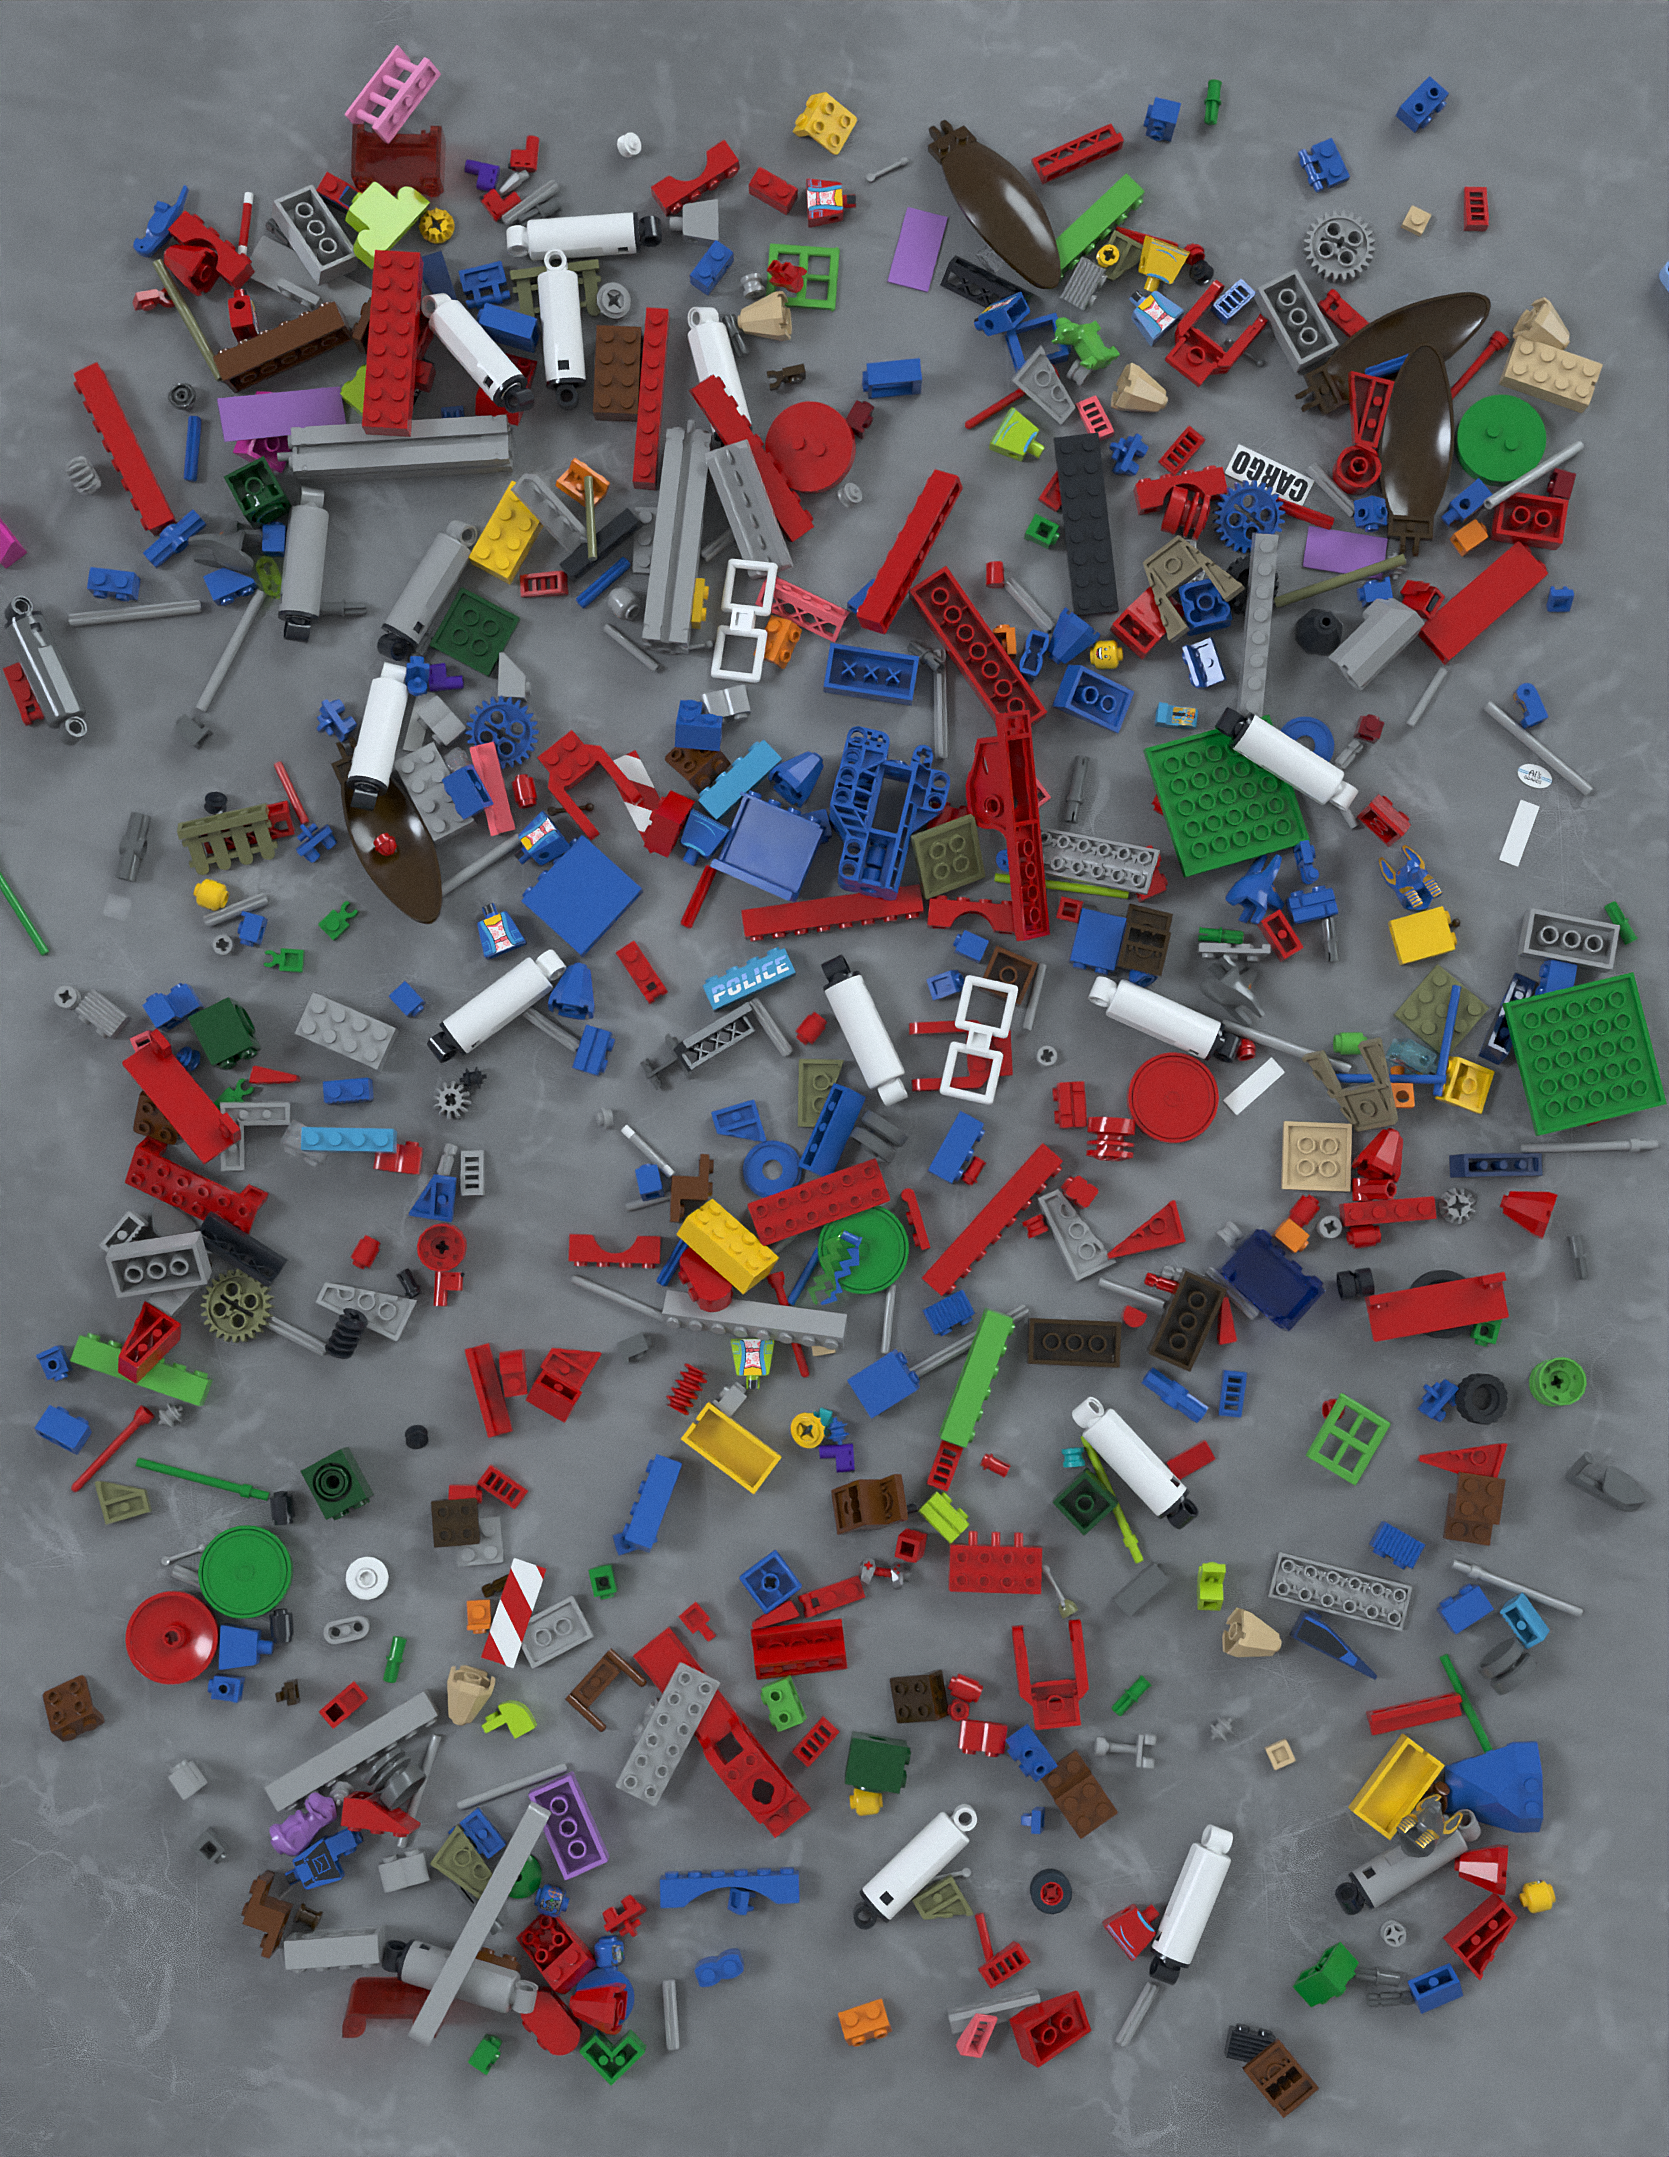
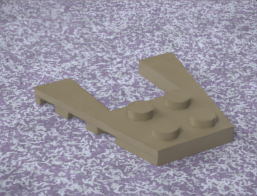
M1180 535L1143 561L1150 587L1155 596L1156 605L1161 614L1163 626L1168 635L1167 638L1171 643L1190 631L1168 599L1179 587L1188 583L1202 571H1205L1226 602L1245 589L1240 582L1235 580L1225 570H1222L1208 557L1204 556Z
M1381 1037L1361 1041L1358 1045L1373 1077L1374 1082L1342 1089L1324 1050L1307 1053L1302 1057L1303 1062H1308L1314 1070L1312 1073L1318 1081L1321 1080L1328 1088L1327 1093L1331 1099L1335 1098L1340 1104L1341 1112L1357 1132L1394 1125L1398 1121Z

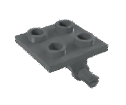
M669 1033L665 1035V1042L674 1058L657 1069H654L649 1058L645 1059V1062L642 1061L640 1063L647 1073L645 1075L646 1078L651 1080L656 1090L664 1086L658 1073L676 1062L680 1065L687 1079L692 1078L693 1070L688 1072L673 1050L680 1042L676 1036L672 1038Z

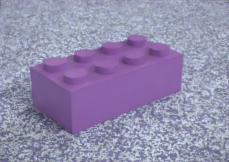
M573 1771L530 1790L528 1795L531 1801L552 1811L543 1830L565 1881L608 1862L609 1853Z

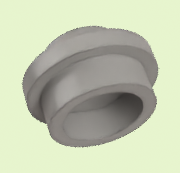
M599 1108V1113H596L597 1123L606 1130L614 1124L613 1115L610 1108Z

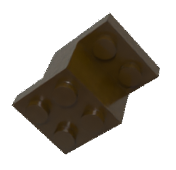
M1129 904L1116 967L1161 977L1172 933L1169 931L1173 914Z

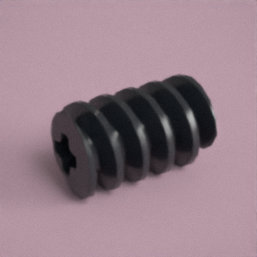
M352 1308L343 1309L344 1314L339 1316V1322L335 1324L336 1329L332 1330V1336L329 1337L328 1343L325 1345V1351L333 1357L340 1359L351 1358L357 1343L364 1333V1329L368 1325L366 1316Z

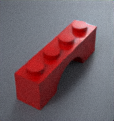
M725 139L706 151V168L696 179L680 181L669 175L651 186L652 196L666 217L670 214H677L683 209V205L697 201L701 194L707 190H714L721 181L726 178L730 179L738 173V170H740L739 160Z
M185 210L168 228L169 233L181 245L207 247L215 250L218 253L216 271L235 290L240 289L255 273L250 265L252 263L250 258L244 253L239 255L231 242L227 239L222 241L219 238L220 234L211 226L206 228L203 225L204 221L195 213L191 215Z
M1216 465L1207 466L1202 471L1197 472L1193 469L1186 470L1177 476L1165 474L1156 480L1144 478L1139 480L1133 489L1138 515L1160 511L1165 497L1172 492L1173 486L1185 488L1194 493H1200L1199 497L1202 501L1205 495L1211 496L1210 501L1222 499L1220 494H1228L1223 467L1216 468Z
M942 895L929 899L927 928L949 930L957 918L966 914H976L982 916L990 923L995 934L1015 935L1012 901H1001V904H994L990 899H979V902H970V898L957 897L956 900H947L948 897Z
M1434 1196L1339 1204L1342 1227L1436 1219Z
M569 1234L568 1261L574 1262V1266L587 1267L588 1262H597L596 1267H610V1263H619V1267L633 1268V1263H642V1268H655L656 1264H661L662 1237L637 1236L634 1244L626 1251L609 1253L598 1245L594 1235Z

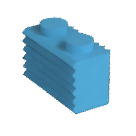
M1523 1592L1508 1600L1500 1610V1614H1503V1618H1506L1505 1621L1508 1622V1625L1517 1634L1516 1637H1519V1641H1522V1645H1525V1649H1529L1543 1641L1550 1631Z

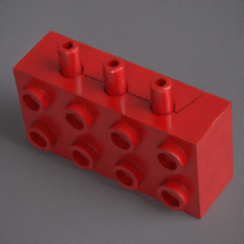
M969 1531L968 1543H949L948 1590L949 1592L1041 1594L1042 1547L1023 1545L1022 1532L1014 1533V1545L1000 1544L1001 1533L996 1531L991 1533V1544H977L978 1532Z

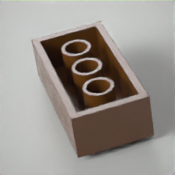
M597 325L593 401L595 420L637 422L642 368L643 334L641 327Z

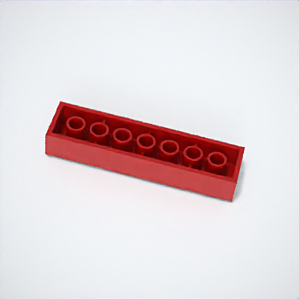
M375 250L362 428L368 435L411 437L424 263L420 252Z
M944 566L909 590L908 597L994 722H996L995 714L1020 710H1030L1031 727L1046 717V709L947 566Z

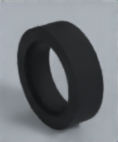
M1435 1270L1418 1277L1409 1289L1432 1285L1436 1282H1450L1466 1278L1453 1271ZM1471 1325L1423 1334L1433 1338H1453L1464 1333Z

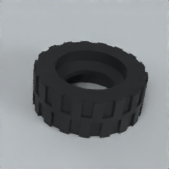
M1481 1373L1470 1374L1468 1377L1463 1378L1462 1382L1457 1386L1459 1390L1455 1393L1456 1409L1460 1412V1416L1467 1419L1466 1421L1482 1425L1497 1422L1507 1409L1508 1393L1503 1382H1500V1379L1493 1377V1375ZM1478 1388H1485L1490 1393V1404L1484 1410L1476 1409L1472 1402L1473 1394Z

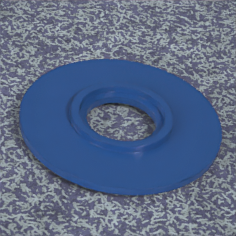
M1298 717L1290 720L1281 728V732L1295 741L1301 736L1311 737L1315 743L1313 753L1327 762L1332 758L1334 739L1329 728L1320 720L1312 717Z
M771 1140L759 1143L749 1151L743 1164V1176L751 1191L765 1198L796 1187L801 1178L802 1168L798 1166L800 1159L797 1153L789 1145ZM768 1160H776L782 1166V1174L775 1180L767 1179L762 1173V1167Z
M597 1968L590 1971L579 1981L575 1993L580 1989L615 1982L625 1983L626 1988L623 1990L627 1991L628 1999L625 2019H620L618 2025L622 2024L630 2015L634 2005V1990L630 1981L618 1970L605 1972L604 1968Z

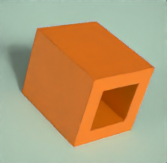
M1474 519L1455 532L1449 540L1463 557L1484 543L1489 536L1487 535L1486 527Z
M1286 1218L1271 1236L1288 1251L1296 1253L1297 1251L1302 1252L1309 1243L1307 1239L1310 1235L1290 1218Z

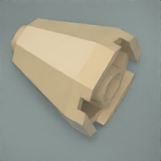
M783 291L773 292L743 308L741 315H738L739 328L749 335L779 341L790 340L791 336L789 334H792L790 308H786L784 303H788L786 294Z
M1543 297L1535 300L1531 304L1534 308L1531 311L1526 309L1514 326L1513 338L1516 339L1520 335L1526 340L1540 342L1564 350L1570 342L1568 340L1570 333L1548 299Z
M1130 363L1125 366L1117 380L1116 386H1118L1117 392L1113 391L1111 408L1118 411L1156 413L1160 409L1163 410L1165 408L1168 397H1166V390L1140 366Z
M1236 1607L1228 1617L1226 1624H1230L1229 1632L1224 1630L1222 1635L1223 1652L1235 1657L1273 1656L1275 1652L1280 1650L1281 1639L1279 1633L1251 1612Z
M467 1665L460 1666V1670H455L456 1666L451 1667L447 1681L449 1718L452 1719L453 1723L464 1726L474 1720L492 1695L496 1680L493 1676H491V1680L488 1679L486 1671Z

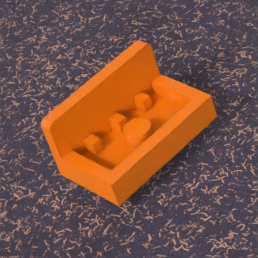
M574 458L568 470L556 481L555 486L585 507L584 477L592 476L595 508L606 496L610 482L589 468L584 462Z
M771 615L764 629L767 631V640L763 660L774 663L781 669H785L791 659L795 645L800 639L802 629L791 620Z
M882 1998L838 2013L848 2046H861L866 2043V2040L872 2038L881 2039L886 2037L889 2032H892Z

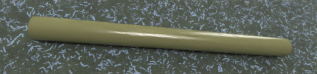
M162 259L154 261L152 263L154 269L217 382L222 381L213 360L215 354Z
M1401 554L1274 598L1276 608L1406 565L1404 555Z

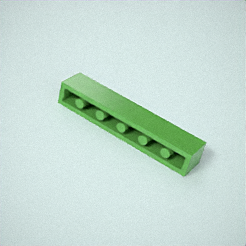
M1127 173L1056 239L1061 265L1059 283L1065 277L1064 273L1069 269L1072 271L1077 267L1081 257L1085 254L1088 256L1096 248L1095 244L1098 241H1104L1112 233L1111 229L1115 225H1122L1128 218L1127 214L1131 210L1136 211L1143 204L1145 191Z
M985 1307L938 1433L940 1439L965 1448L968 1442L972 1443L975 1436V1430H973L975 1422H979L983 1414L982 1403L984 1400H988L991 1392L989 1384L991 1379H995L998 1374L999 1366H997L999 1357L1003 1358L1007 1349L1005 1344L1006 1338L1012 1335L1015 1327L1011 1316Z
M90 1332L87 1335H79L70 1360L71 1362L134 1383L118 1373V1357L122 1350V1343L109 1340L108 1343L101 1341V1336ZM162 1358L137 1383L139 1386L197 1406H203L213 1379L207 1378L208 1373L195 1370L194 1373L187 1371V1366L173 1362V1365L164 1363L165 1358Z

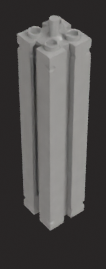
M507 415L412 420L411 437L368 435L363 430L362 423L309 426L305 428L292 427L291 435H288L289 449H292V452L277 453L278 462L289 461L290 471H293L294 477H298L301 484L513 471L512 435Z
M688 420L687 431L682 427H673L672 429H667L644 629L642 633L644 650L660 652L667 650L671 651V653L689 654L696 578H698L710 477L705 453L713 450L712 433L702 429L696 430L697 421Z

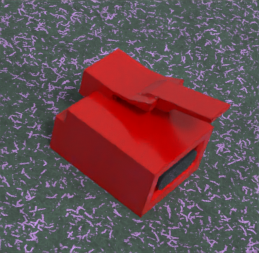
M1407 580L1400 591L1405 597L1402 604L1416 611L1420 618L1432 620L1445 598L1437 587L1430 586V583H1424L1423 581Z

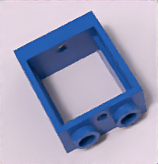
M1056 313L1019 323L1013 329L1004 332L1016 373L1026 362L1017 334L1052 324L1055 334L1057 329L1055 321L1058 319ZM1058 344L1060 351L1046 355L1050 363L1056 365L1068 361L1069 353H1071L1070 345Z
M920 358L866 363V371H862L863 392H867L868 399L921 394L922 373Z

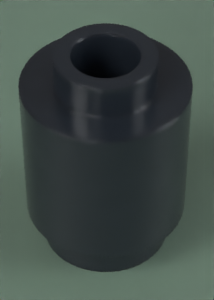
M288 1491L274 1492V1496L270 1497L271 1517L274 1520V1524L287 1525L293 1523V1517H295L293 1495L288 1494Z
M287 1608L273 1610L274 1614L269 1615L270 1633L273 1642H291L294 1635L292 1612H288Z

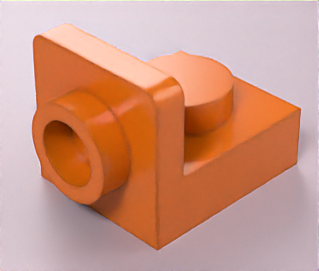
M1006 624L996 626V628L992 629V633L996 638L1005 637V639H1002V647L1010 659H1016L1015 627H1010V625Z
M491 1599L467 1601V1630H473V1634L487 1633V1629L491 1628Z

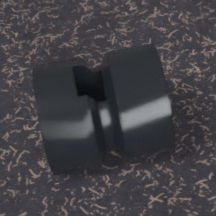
M1369 1267L1356 1269L1354 1273L1351 1270L1336 1273L1337 1289L1341 1301L1355 1299L1356 1295L1364 1298L1375 1294L1373 1275Z

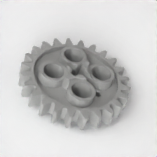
M1333 210L1331 217L1325 212L1323 220L1317 217L1315 220L1316 224L1311 223L1309 226L1310 231L1305 233L1307 239H1304L1302 243L1303 246H1306L1302 253L1308 255L1305 263L1312 262L1310 270L1317 268V277L1322 273L1325 274L1324 281L1329 276L1332 277L1333 283L1336 282L1338 277L1344 283L1346 276L1352 281L1355 274L1361 276L1362 269L1367 270L1369 266L1367 262H1371L1373 256L1370 254H1373L1375 248L1372 247L1375 239L1369 238L1373 231L1365 230L1368 223L1360 224L1362 217L1354 220L1353 212L1348 217L1345 216V210H1342L1340 216L1337 215L1336 210ZM1328 230H1335L1337 232V235H1330L1328 233ZM1348 238H1355L1358 243L1352 244ZM1337 244L1341 245L1340 249L1336 248ZM1320 250H1327L1329 252V255H1322L1320 253ZM1345 257L1350 263L1344 264L1340 258Z

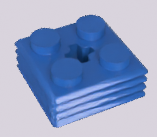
M777 1550L772 1551L739 1577L765 1614H768L802 1588V1584ZM766 1577H775L777 1579L775 1581L776 1586H766Z

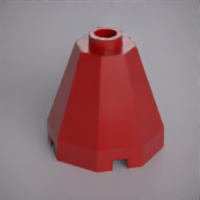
M175 244L167 248L164 253V264L196 296H201L200 292L202 291L205 293L210 292L220 276L215 269L218 255L207 247Z
M1392 1128L1382 1129L1354 1159L1352 1168L1358 1167L1357 1173L1364 1178L1393 1180L1394 1184H1396L1401 1175L1403 1138L1400 1136V1133Z
M1510 1191L1508 1196L1503 1195L1500 1208H1503L1502 1214L1533 1237L1543 1239L1558 1195L1551 1192Z
M1497 1844L1468 1850L1462 1853L1460 1857L1455 1858L1454 1871H1458L1459 1877L1494 1894L1505 1895L1508 1845Z
M615 1982L576 1991L575 1995L571 1996L569 2003L573 2016L606 2034L616 2035L623 2026L618 2025L619 2020H624L626 2016L628 1993L623 1990L626 1988V1984Z

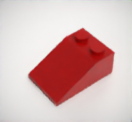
M1378 794L1356 817L1385 845L1390 847L1407 832L1411 824L1408 822L1409 818L1403 812H1397L1392 807L1393 803L1386 796Z
M1076 1990L1026 2007L1009 2019L1022 2059L1037 2068L1091 2031L1079 1992Z

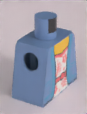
M1137 290L1129 298L1137 307L1133 311L1131 319L1151 347L1182 318L1184 313L1183 309L1158 291H1153L1146 298Z

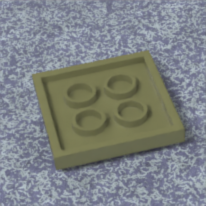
M968 814L910 836L923 898L929 899L986 877L975 817Z
M1437 964L1393 1016L1440 1056L1452 985L1461 986L1450 1053L1489 1007Z

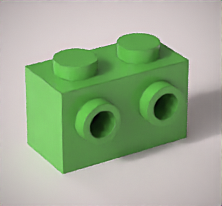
M790 1675L767 1683L761 1688L762 1702L765 1706L768 1705L770 1722L773 1727L777 1728L778 1732L801 1724L807 1719Z

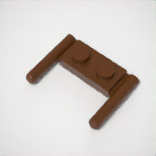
M612 1648L607 1651L565 1698L599 1732L605 1731L606 1724L591 1712L588 1707L614 1678L623 1671L639 1687H644L647 1683L646 1679Z

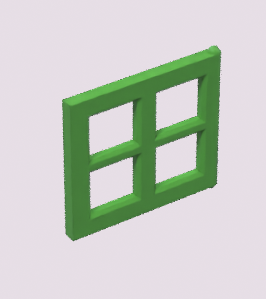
M770 243L768 267L773 260H778V254L800 255L799 267H803L807 272L809 256L830 258L829 276L806 273L802 276L804 283L802 289L797 292V297H787L788 303H784L786 307L822 309L833 312L836 306L840 249L838 247L826 248ZM769 273L767 275L766 296L776 290V286L769 282L772 278ZM807 281L828 282L827 300L806 299Z
M1340 1393L1305 1456L1356 1486L1391 1424L1347 1395ZM1345 1406L1359 1414L1348 1433L1335 1426ZM1364 1418L1378 1426L1368 1445L1354 1437ZM1329 1433L1343 1441L1333 1461L1319 1453ZM1349 1445L1362 1453L1352 1473L1338 1465Z

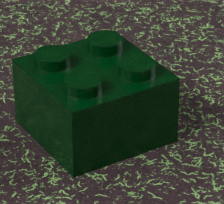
M1086 1467L1053 1498L1052 1503L1085 1536L1118 1505V1499Z

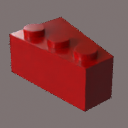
M1354 371L1348 373L1352 445L1365 444L1373 449L1377 448L1395 381Z
M144 1301L142 1310L134 1322V1327L119 1354L118 1373L137 1384L180 1341L181 1323Z
M1492 1893L1448 1932L1443 1939L1469 1970L1481 1980L1484 1975L1483 1971L1489 1961L1492 1962L1496 1949L1501 1942H1504L1518 1917L1497 1894Z

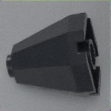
M1312 608L1298 619L1295 640L1306 654L1326 656L1341 643L1343 624L1331 610Z

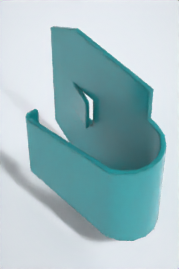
M820 1407L819 1412H813L814 1416L821 1418L820 1422L825 1428L829 1427L830 1423H833V1411ZM824 1428V1435L827 1437L831 1431Z

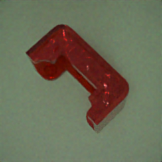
M353 124L351 178L356 189L364 193L373 182H377L392 196H395L401 188L407 186L414 188L420 194H427L430 197H439L440 194L444 193L446 137L442 126H431L429 133H426V130H421V134H396L388 144L373 129L371 133L364 130V124Z

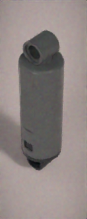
M23 595L15 596L4 612L5 618L8 621L4 626L5 631L47 725L52 729L60 728L58 736L61 742L73 746L87 732V725L82 719L86 714L85 707L41 611H33V603L29 598Z

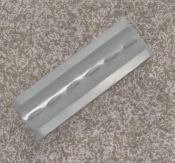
M745 439L706 452V462L742 559L776 563L778 566L777 572L792 568L791 557L748 440ZM747 569L751 580L768 575V571Z
M1040 827L1045 875L1143 895L1148 894L1160 850Z
M1279 1552L1268 1597L1402 1631L1412 1586Z

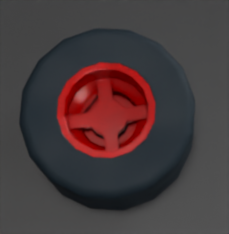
M1056 1869L1042 1870L1033 1877L1030 1883V1895L1033 1904L1038 1910L1045 1914H1057L1068 1907L1072 1899V1889L1069 1880L1062 1872Z

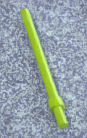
M995 873L994 882L1010 884V876L1008 874ZM1045 879L1046 889L1128 899V891Z
M1081 1436V1441L1098 1479L1116 1497L1096 1450ZM1118 1502V1505L1112 1511L1124 1536L1122 1540L1126 1548H1129L1136 1564L1144 1559L1137 1545V1537L1135 1534H1132Z

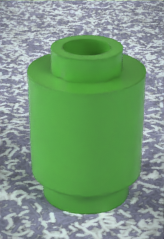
M1340 1032L1339 1035H1334L1333 1037L1334 1053H1339L1340 1055H1362L1358 1045L1361 1041L1367 1040V1037H1363L1362 1032Z

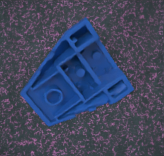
M1537 1741L1512 1742L1494 1751L1492 1749L1486 1751L1483 1755L1474 1758L1469 1757L1444 1766L1445 1783L1450 1788V1792L1447 1795L1448 1807L1446 1813L1454 1815L1459 1810L1468 1809L1474 1813L1478 1822L1515 1833L1540 1832L1543 1821V1779Z

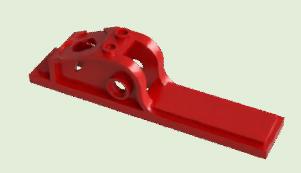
M1020 710L995 714L997 736L977 738L974 749L975 757L965 786L968 812L975 817L976 825L983 829H996L1006 839L1016 941H1026L1050 935L1030 710ZM984 758H985L986 763H987L988 772H987V770H986ZM1013 796H1015L1018 800V805L1016 808H1014Z
M670 1626L633 1655L662 1694L679 1662L706 1674ZM717 1689L694 1735L701 1744L707 1761L725 1785L759 1824L763 1823L773 1837L776 1838L811 1810V1807L720 1690ZM732 1731L734 1737L744 1750L727 1762L720 1753L721 1750L716 1743ZM757 1779H763L774 1787L771 1802L768 1804H763L752 1794L754 1782Z

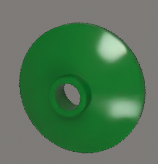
M531 1854L520 1872L522 1879L520 1881L516 1880L508 1895L511 1898H526L532 1895L541 1883V1866Z

